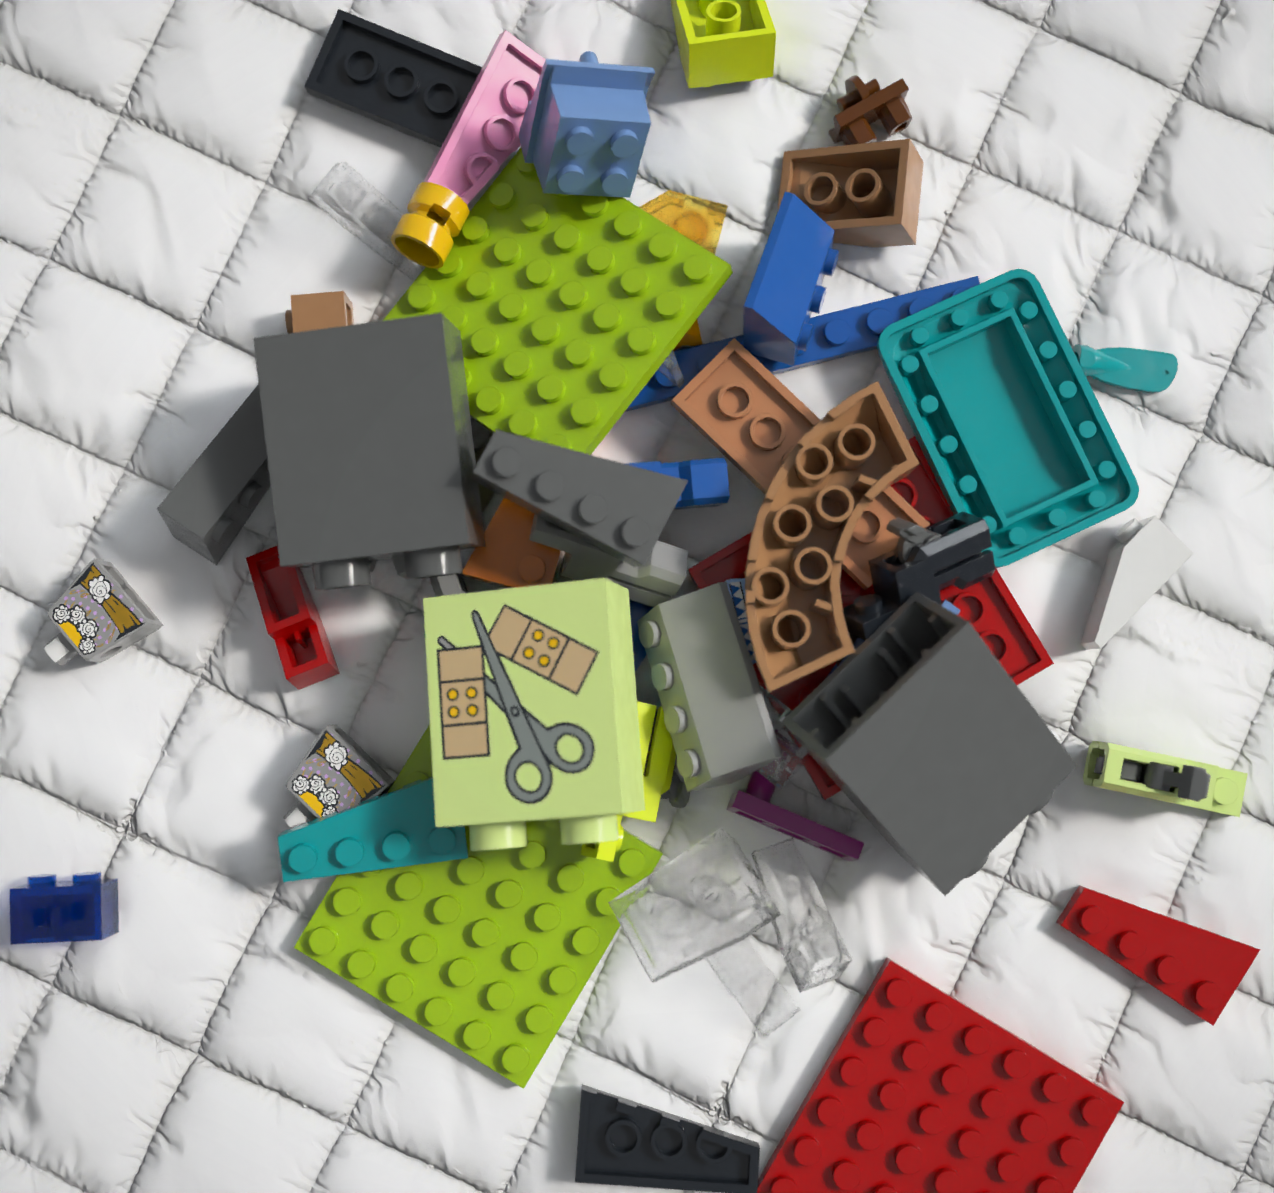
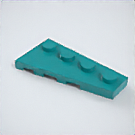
M433 777L425 780L420 779L404 785L399 790L362 801L359 805L349 809L333 812L281 832L277 837L283 882L468 858L465 825L436 827Z

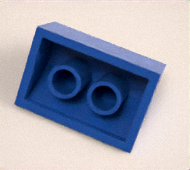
M786 191L744 304L743 347L753 355L794 366L799 350L807 351L810 344L814 325L808 323L812 312L819 314L822 309L827 287L821 285L825 275L833 276L839 250L832 249L835 231L794 193Z

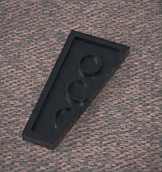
M582 1084L575 1182L720 1193H757L760 1156L758 1142Z

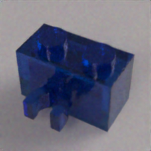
M82 872L72 874V881H57L56 874H39L28 876L27 884L10 889V944L103 940L119 932L118 878L101 879V872Z

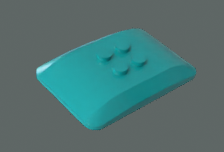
M1023 269L1005 272L892 323L880 334L877 342L879 357L933 475L954 515L963 511L983 518L986 521L990 530L992 547L986 550L993 551L995 568L1012 564L1129 509L1136 502L1139 494L1137 479L1040 282L1031 272Z

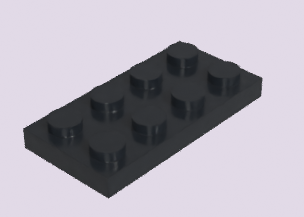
M338 9L304 87L310 95L441 148L482 67Z

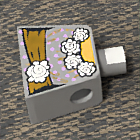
M93 559L48 610L49 619L59 629L60 633L44 646V650L60 666L65 665L78 653L87 662H103L159 630L163 624L111 562Z
M337 724L327 725L286 784L287 789L299 801L283 818L291 828H294L333 812L349 809L375 796L379 797L391 788L395 780Z

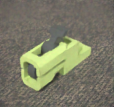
M1092 741L1088 748L1083 781L1085 785L1240 817L1248 773L1113 743Z

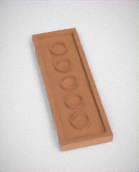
M735 338L671 402V405L765 495L785 459L801 438L820 421L806 405ZM891 486L874 498L862 513L849 540L844 561L842 562L841 568L864 590H867L873 584L869 560L894 550L899 541V536L886 529L889 521L901 518L922 528L930 525Z

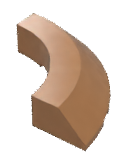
M878 381L851 395L830 410L801 438L772 480L758 511L749 543L745 571V606L753 652L768 693L856 652L844 620L840 592L841 566L856 523L873 499L892 484L907 477L919 465Z

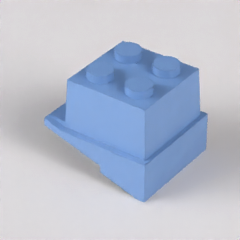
M591 51L584 52L580 56L579 62L545 59L532 101L528 102L519 131V140L525 163H534L543 193L630 198L651 125L646 96L655 75L654 68L602 64L598 62L596 54Z

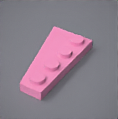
M505 30L499 34L423 181L442 185L461 197L467 205L500 169L501 164L510 154L520 147V127L528 102L532 101L545 62L543 57Z

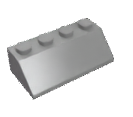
M726 582L716 583L660 603L637 621L639 639L647 654L651 668L652 683L658 691L664 711V723L671 735L677 755V767L684 779L687 792L732 784L782 757Z

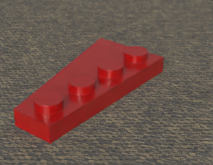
M1080 885L1056 921L1057 924L1213 1026L1260 949Z

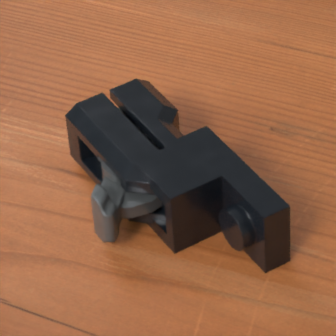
M963 511L926 528L901 518L889 521L886 529L899 536V541L894 550L869 560L874 594L862 595L856 598L853 604L843 608L847 631L866 640L915 592L942 606L939 590L950 585L963 590L993 576L995 571L993 551L986 550L992 547L990 530L986 521L983 518Z

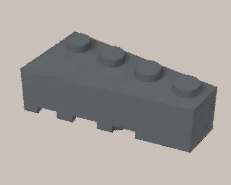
M259 384L157 508L174 538L215 565L220 562L271 486Z
M495 430L469 479L632 567L646 564L688 482L684 479L500 430Z

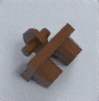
M856 75L848 78L845 81L847 94L837 99V105L842 112L834 116L835 126L829 130L828 134L834 144L843 140L845 145L876 142L877 137L870 124L879 119L889 136L906 129L912 120V116L904 100L909 91L904 79L901 78L880 90V85L876 79L864 84L861 78Z

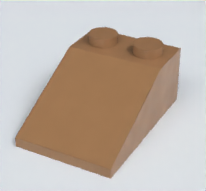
M910 139L784 151L778 210L785 191L794 193L835 231L833 243L873 248L916 245L924 162Z

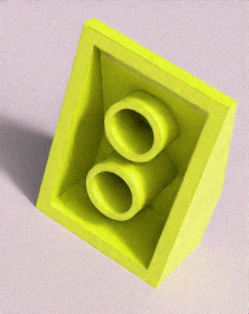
M670 0L680 60L689 89L741 81L749 82L756 79L773 77L776 30L765 0Z

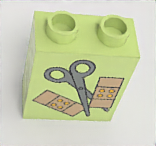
M607 578L423 598L436 827L469 825L471 851L527 846L526 821L560 819L561 844L619 840L617 814L645 810L629 589Z

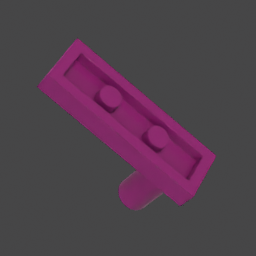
M781 751L782 757L754 771L745 792L737 790L732 793L726 810L847 861L859 860L864 842L770 803L788 757L786 753Z

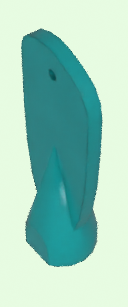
M1076 344L1072 348L1086 377L1090 376L1100 382L1120 388L1159 393L1171 385L1178 370L1177 358L1170 353L1125 347L1095 350L1081 344Z

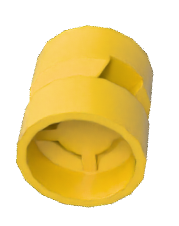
M422 182L418 184L408 203V213L401 216L391 236V242L409 260L421 266L438 269L443 267L454 244L452 238L459 235L470 211L467 204L453 191L439 184Z

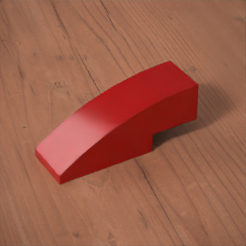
M278 545L247 557L246 561L268 635L275 640L286 680L300 690L340 674L323 623L301 569L280 567Z

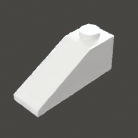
M1155 515L1140 521L1133 518L1115 535L1119 542L1108 553L1080 643L1086 650L1102 648L1194 554Z

